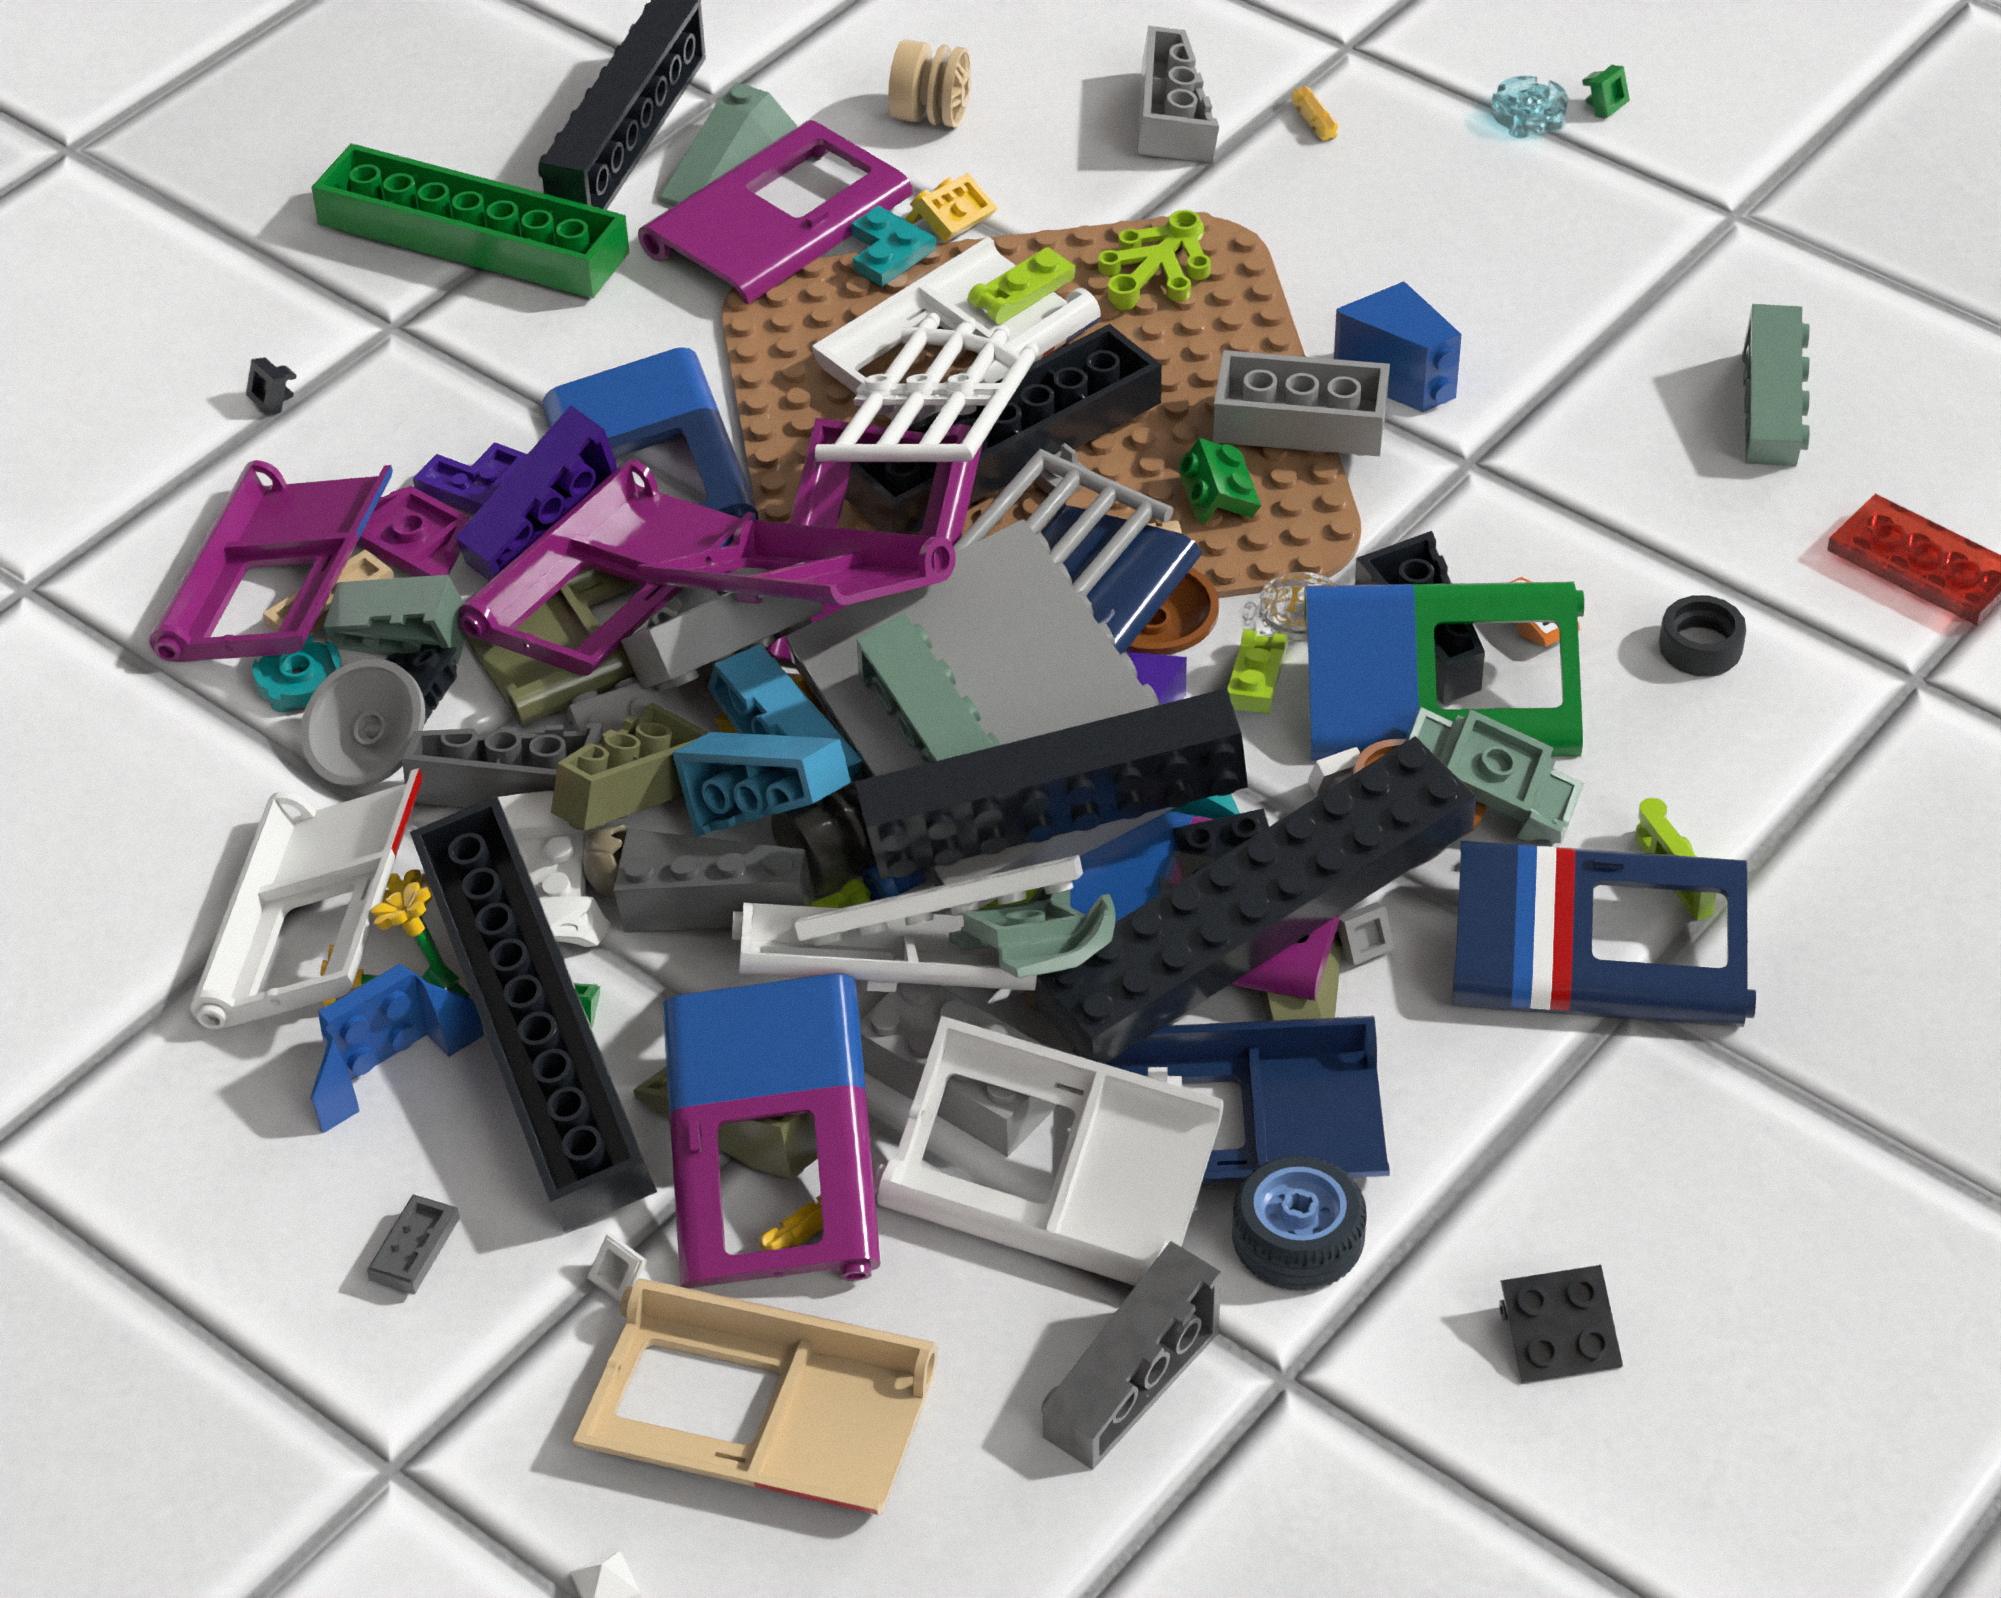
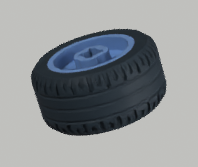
M1308 1156L1281 1157V1159L1268 1161L1247 1175L1235 1195L1232 1220L1234 1248L1242 1264L1253 1275H1256L1257 1278L1263 1279L1266 1283H1271L1272 1286H1279L1282 1289L1288 1288V1290L1296 1289V1291H1300V1289L1314 1290L1317 1287L1323 1288L1325 1285H1331L1333 1281L1337 1282L1340 1278L1346 1276L1359 1260L1365 1243L1366 1203L1360 1188L1353 1181V1178L1348 1176L1345 1171H1342L1340 1167H1335L1332 1163Z

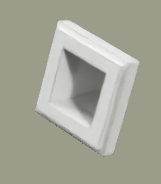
M606 1234L587 1278L621 1303L625 1288L627 1286H634L647 1260L612 1234Z
M620 1551L570 1571V1576L581 1598L641 1597V1593Z

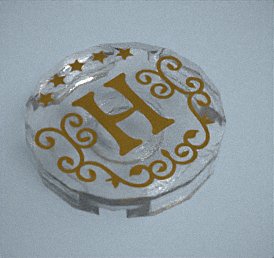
M1291 572L1277 576L1264 586L1259 595V618L1263 624L1266 622L1271 627L1273 634H1287L1290 641L1308 642L1304 622L1305 586H1336L1337 584L1325 576L1311 572Z

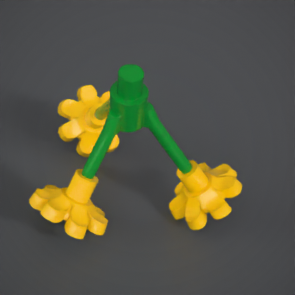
M412 869L406 872L404 880H401L397 873L390 874L387 883L388 889L385 891L382 903L375 905L371 909V913L376 918L374 924L380 930H386L393 925H402L408 937H414L430 964V967L421 978L429 984L469 998L471 994L458 984L460 978L444 963L423 919L426 911L425 905L430 903L433 898L426 874L423 873L421 875L420 870ZM334 945L329 946L328 961L322 960L321 976L325 974ZM358 969L352 987L359 988L362 984H366L379 975L364 974L363 969ZM336 998L323 1001V1006L326 1007L332 1004Z

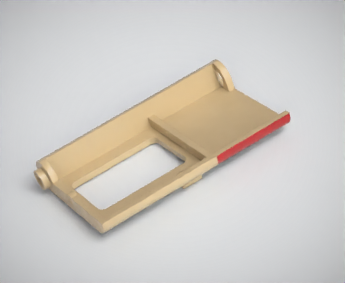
M639 1278L633 1287L627 1286L625 1288L620 1303V1315L626 1317V1324L612 1355L608 1359L606 1368L573 1438L574 1446L879 1516L883 1513L934 1376L938 1352L936 1342ZM657 1345L779 1373L780 1378L755 1439L749 1444H738L619 1417L616 1412L644 1350L649 1346Z

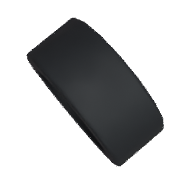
M1692 595L1678 599L1667 607L1662 618L1659 637L1660 652L1670 665L1685 673L1696 676H1714L1727 672L1738 664L1742 656L1747 631L1745 618L1737 607L1717 597ZM1691 627H1705L1722 634L1726 640L1714 644H1701L1688 640L1679 631Z

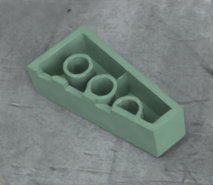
M1752 304L1742 351V362L1745 363L1743 386H1746L1744 413H1747L1745 420L1746 463L1797 466L1800 450L1808 449L1810 427L1809 425H1802V416L1808 415L1810 392L1802 390V382L1808 381L1810 359L1809 357H1802V348H1808L1810 326L1807 323H1802V306Z
M905 612L856 638L859 678L867 688L871 685L874 686L879 696L877 698L878 703L887 715L896 711V720L901 734L908 744L913 747L920 744L924 748L920 751L923 764L1001 745L992 732L987 735L978 723L980 715L975 704L968 696L961 698L953 686L956 684V679L949 665L943 659L937 662L929 650L932 648V644L926 631L919 623L913 626Z

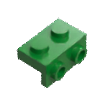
M1198 438L1191 450L1182 457L1178 471L1197 522L1205 524L1217 507L1247 517H1254L1261 504L1241 451L1229 444L1221 445Z

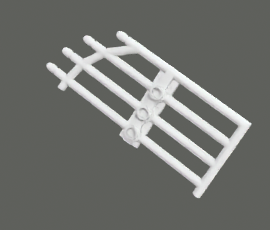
M936 313L928 314L919 327H902L901 342L906 345L885 374L869 376L866 378V384H860L857 388V396L854 398V405L861 406L834 444L816 445V461L970 462L1037 358L1038 346L1035 343H1029L1023 347L1018 355L1004 346L1010 337L1008 326L1001 325L997 327L988 339L973 334L976 329V320L972 317L964 318L956 330L937 329L940 325V317ZM926 344L944 346L925 374L912 375L906 379L907 383H899ZM962 349L979 353L966 374L952 375L948 378V383H939ZM994 360L1009 369L1001 383H980ZM935 405H944L919 444H898L917 415L930 414L935 411ZM976 405H986L961 444H940L958 415L975 412ZM894 406H902L877 444H856L876 415L889 414L894 411Z

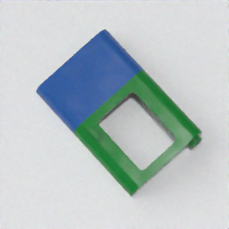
M1574 581L1305 586L1304 622L1308 641L1310 761H1317L1357 747L1361 753L1368 746L1383 740L1406 739L1420 707L1454 722L1457 715L1466 718L1470 709H1442L1437 704L1434 628L1440 624L1551 622L1557 625L1559 629L1562 704L1553 708L1471 710L1553 747L1550 757L1581 756L1583 723L1578 617L1584 616L1585 602L1583 590H1576Z

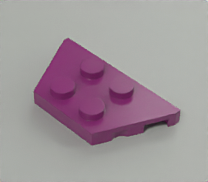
M409 486L380 498L356 545L413 577L448 575L461 553L455 536L468 523L470 518L422 491Z

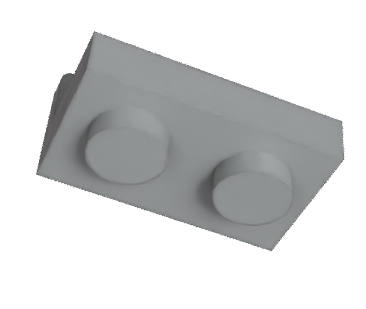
M632 677L617 683L613 691L598 695L597 691H590L577 696L572 700L573 704L569 705L565 717L568 725H574L576 731H585L586 723H603V733L610 729L618 732L623 729L625 719L631 715L643 716L644 707L653 702L664 709L665 707L656 685L642 689L637 677Z

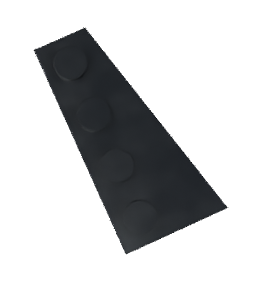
M1432 531L1356 558L1355 585L1452 583L1447 574L1448 566L1443 555L1440 556L1436 549V539ZM1473 624L1437 625L1434 628L1436 697L1442 704H1446L1481 691L1485 650Z

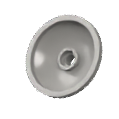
M361 659L350 662L335 670L317 687L303 715L301 743L309 765L318 775L330 783L345 788L368 787L392 776L403 766L402 758L414 731H423L425 703L420 687L406 670L384 659ZM379 729H381L380 732H379V734L374 738L375 733H376Z

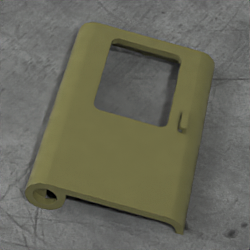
M593 568L582 569L515 630L530 633L537 638L572 650L576 649L600 627V624L589 608L598 602L641 584ZM716 591L717 594L719 595V597L722 596V595H724V594H726V593H729V592ZM466 636V640L521 727L568 708L569 705L573 704L572 700L581 694L597 691L599 695L613 689L617 683L636 677L623 645L592 674L582 676L478 638Z

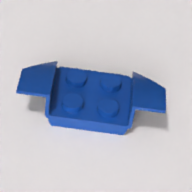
M399 963L318 1011L325 1053L310 1098L318 1119L320 1131L325 1133L360 1111L351 1082L353 1079L368 1073L373 1067L396 1053L408 1049L413 1043L426 1035L448 1057L483 1037L484 1032L481 1019L473 999L429 984L418 974Z

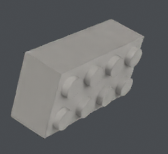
M1223 350L1214 401L1213 442L1380 457L1387 407L1390 364Z
M729 592L620 641L641 688L645 689L657 685L659 692L698 678L699 674L713 669L714 664L759 644L764 648L774 644L775 640L812 624L811 617L824 612V607L820 602L759 596L763 602L758 604L737 602V594Z
M899 983L896 987V992H889L860 1020L864 1072L914 1101L941 1016L1045 1046L940 985ZM953 1075L947 1081L936 1115L1009 1157L1058 1105L961 1075Z

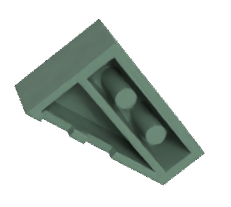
M449 574L338 582L323 626L333 645L340 650L390 656L394 653L421 652L429 648L436 650L455 647L457 651L451 658V661L455 664L459 662L467 636L460 625L459 609L464 603Z

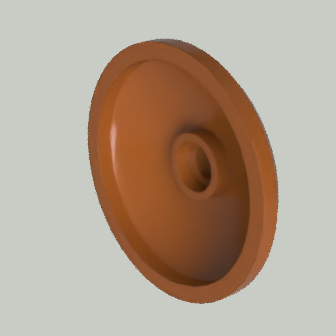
M1191 568L1127 648L1126 652L1171 655L1189 649L1204 640L1214 629L1219 616L1218 594L1209 579L1196 569Z

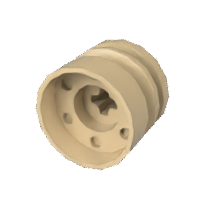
M903 39L898 44L891 65L888 88L890 116L895 120L918 123L923 118L927 108L928 119L932 125H939L943 120L945 126L957 128L964 117L971 90V58L969 50L964 47H955L951 52V48L948 45H941L938 47L933 58L931 46L927 42Z

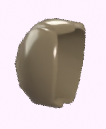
M625 824L607 827L594 832L588 838L583 849L582 864L585 877L598 894L615 898L613 890L628 829Z

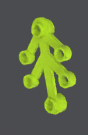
M1191 210L1175 211L1169 216L1165 226L1139 230H1122L1118 235V248L1120 251L1105 250L1098 255L1099 272L1103 275L1113 276L1108 281V299L1113 307L1118 310L1132 309L1140 299V289L1161 266L1167 278L1168 298L1173 301L1187 300L1191 295V281L1184 276L1174 253L1181 245L1188 256L1187 275L1196 280L1205 279L1210 275L1211 259L1204 255L1198 241L1204 235V224L1196 212ZM1162 241L1158 245L1142 247V243ZM1142 262L1131 275L1118 274L1122 270V265Z

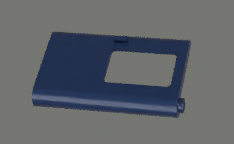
M1065 505L1056 512L1041 530L1050 551L1086 509ZM1105 514L1063 562L1069 572L1072 584L1124 525L1127 519ZM1146 525L1086 595L1089 602L1092 603L1094 619L1097 623L1105 622L1109 627L1115 640L1114 647L1119 654L1127 650L1202 555L1200 547L1188 536Z

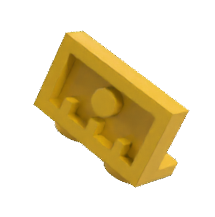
M967 173L954 181L951 177L945 179L932 193L928 190L921 192L910 203L913 209L904 220L915 224L925 219L931 229L945 243L990 218L997 210V206Z

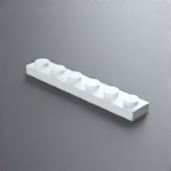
M1079 855L813 914L802 917L794 925L798 941L813 939L814 946H821L842 940L841 932L858 928L860 936H865L887 930L888 921L904 918L906 926L933 920V911L951 908L952 915L980 909L979 901L997 897L999 905L1021 901L1027 898L1026 890L1044 887L1045 894L1066 891L1073 888L1072 880L1078 879L1083 874Z

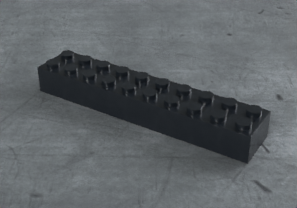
M1414 736L1115 922L1112 941L1078 967L1037 975L1035 987L1036 1006L1082 1058L1105 1064L1472 831L1476 795L1428 747Z
M498 796L411 831V838L543 1186L564 1232L657 1193Z

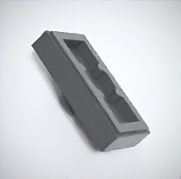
M413 1194L367 1269L369 1281L415 1295L460 1219L458 1207Z

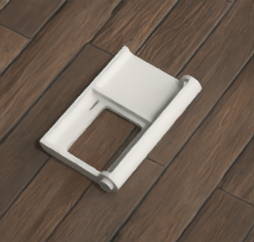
M987 237L812 345V349L819 365L827 373L857 394V388L860 384H866V377L860 374L858 370L902 343V327H919L928 314H938L940 317L939 326L945 330H956L964 318L972 317L976 320V329L973 334L988 339L997 327L1006 325L1010 329V337L1004 346L1019 355L1025 345L1035 343L1039 350L1038 356L1034 361L1036 362L1098 323L1101 318V310L1098 302L1089 291L1077 288L1068 294L1067 301L1052 292L1006 322L997 324L987 316L986 310H977L967 301L970 290L976 284L983 283L986 285L1016 266L1003 257L995 248L994 240ZM994 360L980 383H995L1004 378L1009 369ZM970 366L958 374H966ZM935 405V411L930 414L917 415L911 425L942 410L944 405ZM894 406V411L885 414V416L893 421L902 406Z
M941 1016L896 1157L892 1158L887 1166L882 1164L877 1169L873 1180L874 1193L878 1194L879 1206L1136 1286L1170 1241L1182 1247L1221 1122L1223 1099ZM961 1075L1067 1107L1074 1111V1123L1050 1197L1046 1202L1036 1203L936 1172L923 1166L922 1157L947 1081L951 1076Z

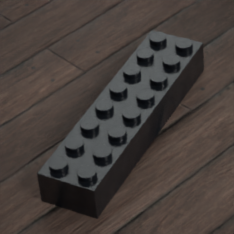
M651 0L650 3L645 4L643 13L637 22L630 26L628 35L622 44L617 45L614 55L607 66L602 67L598 79L592 87L587 89L583 101L577 109L572 111L568 123L561 132L556 134L554 143L548 152L541 156L538 164V175L542 177L543 194L605 210L609 208L706 60L701 0Z
M1111 324L1034 362L983 441L969 505L1009 484L1039 449L1054 455L1060 452L1061 445L1066 443L1074 450L1161 404L1162 365ZM976 405L975 412L958 415L952 426L964 424L972 427L986 405ZM940 411L909 426L907 430L926 433ZM853 462L845 499L880 531L913 535L922 530L937 462Z
M1228 688L855 781L880 880L891 877H905L915 871L938 865L948 866L962 859L982 854H996L1006 848L1030 842H1044L1053 836L1077 830L1087 831L1101 824L1121 819H1135L1145 813L1169 807L1178 808L1192 801L1216 795L1226 796L1237 790L1248 788L1242 732Z

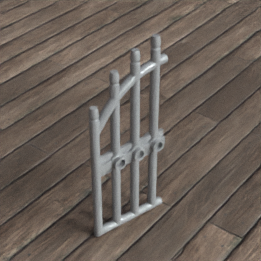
M1039 449L953 547L955 552L982 540L1045 469L1063 477V479L1026 520L1033 533L1041 531L1080 485L1099 493L1096 499L1052 548L1050 557L1055 563L1059 561L1063 563L1116 501L1136 510L1071 585L1076 593L1082 591L1087 595L1152 517L1167 523L1172 517L1173 507Z

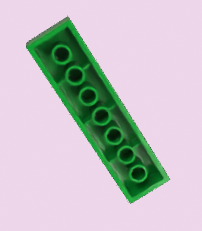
M352 143L349 144L311 187L318 225L589 298L596 296L630 253L626 215Z

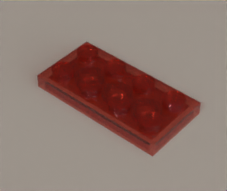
M1876 493L1829 537L1827 551L1976 626L2001 602L2000 554Z

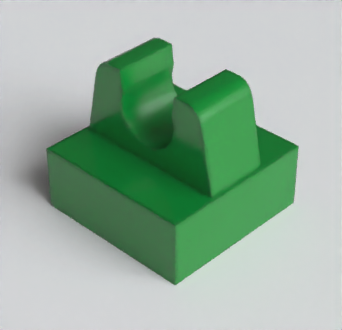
M1610 65L1604 71L1592 72L1582 80V85L1590 86L1591 95L1585 99L1586 104L1594 107L1595 115L1598 117L1608 118L1630 101L1624 66Z

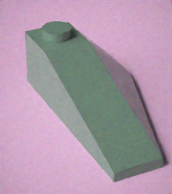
M736 82L714 106L660 194V202L671 206L678 204L798 126L769 92Z

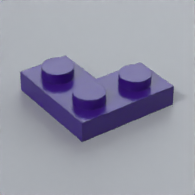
M496 442L472 466L436 454L413 477L414 488L435 499L476 513L527 454Z

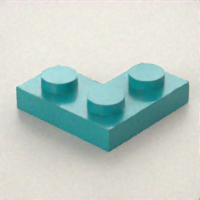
M879 205L851 223L852 236L870 246L853 258V271L881 287L936 250L935 236Z

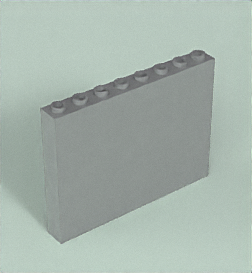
M1024 519L955 552L954 570L950 577L941 583L850 604L785 636L794 666L834 728L863 760L860 769L866 778L923 765L920 751L924 748L920 744L915 747L908 744L901 734L896 720V711L887 715L878 703L877 698L879 696L874 686L871 685L867 688L859 678L856 638L904 612L913 626L919 623L924 628L932 644V648L929 650L937 662L943 659L949 665L956 679V684L953 686L961 698L968 696L973 701L980 715L979 725L986 735L992 732L1001 745L1159 705L1156 694L1149 684L1142 686L1136 678L1137 671L1129 655L1126 652L1119 654L1114 647L1115 640L1106 623L1103 621L1097 623L1094 619L1093 609L1087 596L1082 591L1076 593L1072 588V580L1065 565L1061 561L1055 563L1050 557L1051 551L1042 533L1039 531L1033 533ZM1173 807L1145 813L1135 819H1121L1098 825L1091 830H1077L1053 836L1044 842H1030L1006 848L996 854H982L959 860L952 865H938L925 870L935 886L938 887L1075 855L1081 856L1168 812ZM997 897L979 901L980 907L996 900Z

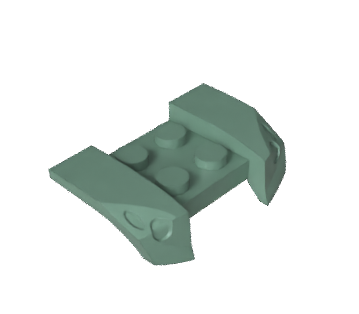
M1422 707L1419 708L1405 742L1416 736L1476 795V801L1521 821L1516 838L1529 842L1544 839L1549 843H1562L1584 783L1553 769L1556 760L1550 758L1553 747L1471 709L1466 718L1457 715L1454 722Z
M1040 887L1028 903L964 912V927H961L959 931L949 933V942L964 950L993 946L999 950L1000 969L1017 978L1040 975L1078 967L1109 944L1113 937L1116 913L1110 894L1101 895L1086 915L1070 907L1071 889L1053 894H1045L1044 887Z

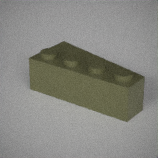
M653 702L644 707L643 716L631 715L625 719L623 729L616 732L610 729L601 735L598 745L588 743L558 762L551 813L569 822V825L574 829L590 831L605 823L624 819L630 814L647 808L657 807L661 803L684 796L672 752L709 732Z

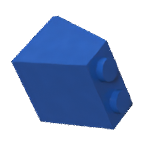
M1403 281L1336 309L1334 359L1390 364L1387 398L1424 412L1456 398L1462 334Z

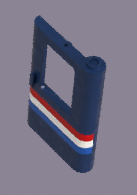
M1461 841L1452 1006L1744 1027L1746 1018H1754L1756 990L1748 989L1747 860ZM1599 885L1709 892L1724 895L1727 899V965L1722 968L1597 959L1592 954L1593 889Z

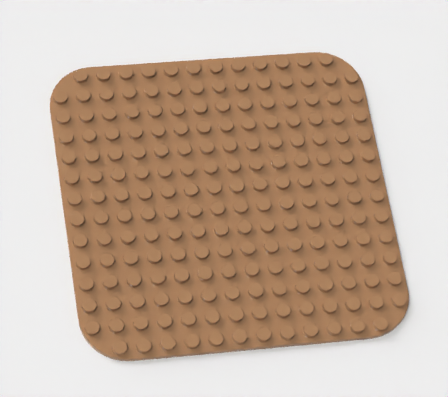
M1196 212L1204 224V235L1198 241L1204 255L1211 259L1210 275L1201 280L1192 279L1187 275L1188 256L1181 245L1174 253L1184 276L1191 281L1190 297L1184 301H1173L1168 298L1167 278L1161 266L1142 286L1139 301L1129 310H1118L1109 301L1108 281L1113 276L1103 275L1099 272L1098 255L1105 250L1120 251L1118 248V235L1122 230H1139L1165 226L1169 217L1160 216L1154 219L1119 221L1111 224L1083 225L1077 228L1042 230L1034 233L1005 234L999 237H991L994 240L997 251L1015 265L1020 264L1042 249L1049 247L1076 266L1075 278L1055 290L1054 293L1067 301L1069 293L1077 288H1083L1089 291L1098 302L1101 310L1100 321L1055 351L1111 324L1162 365L1161 404L1074 450L1078 453V462L1090 471L1173 507V514L1170 520L1178 521L1182 534L1195 541L1202 551V555L1192 568L1209 579L1217 591L1218 598L1266 592V588L1269 586L1280 590L1282 588L1292 589L1290 588L1291 586L1305 587L1317 583L1315 579H1318V577L1324 581L1340 572L1349 564L1359 548L1362 529L1360 515L1339 453L1232 445L1241 451L1261 507L1253 518L1217 507L1205 524L1196 521L1178 471L1182 457L1191 450L1198 438L1213 442L1214 401L1223 350L1306 357L1272 256L1258 234L1235 222L1212 217V215L1206 212ZM985 238L964 239L962 241L936 244L935 251L883 287L853 271V258L860 253L850 252L844 255L817 258L750 304L742 301V297L735 287L729 291L722 306V324L753 499L758 511V520L790 523L815 418L850 422L861 407L854 405V398L857 394L827 373L819 365L813 354L812 345ZM1162 241L1142 243V247L1158 245ZM1142 262L1122 265V270L1118 274L1131 275ZM900 343L859 369L858 372L866 378L876 374H885L906 344ZM926 344L899 383H907L906 379L912 375L925 374L944 346ZM962 349L939 383L946 382L950 376L956 375L971 366L978 353ZM876 415L869 425L888 428L892 420L885 415ZM1033 482L984 538L1022 519L1026 521L1049 494ZM1006 486L968 506L962 536ZM1083 487L1074 492L1061 507L1069 505L1087 509L1099 493ZM844 498L837 528L882 532ZM1116 501L1106 514L1128 520L1136 510ZM1152 517L1148 522H1155L1156 526H1161L1162 521ZM922 530L913 535H921ZM1298 574H1299V577H1301V578H1298V580H1297L1296 578H1293L1294 575H1298ZM1306 575H1311L1312 579L1307 580V578L1304 577H1306ZM1287 577L1289 580H1287L1288 582L1283 581L1282 578ZM1274 588L1267 589L1268 592H1270L1271 589L1273 591H1276Z

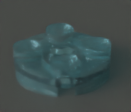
M1517 76L1509 78L1498 85L1497 93H1493L1491 113L1500 125L1508 128L1510 136L1525 138L1530 133L1562 129L1565 125L1568 95L1563 87L1549 80L1547 86L1537 83V77Z

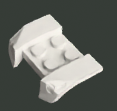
M554 791L498 797L556 940L583 947L597 946L607 933L611 923L604 917L594 897H585L587 878L583 871L582 855L590 835L598 830L607 828V823L597 826L590 831L572 828L569 822L551 813Z

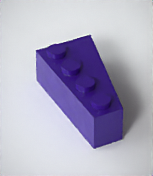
M570 405L455 536L465 563L490 581L614 472L618 467L605 430Z

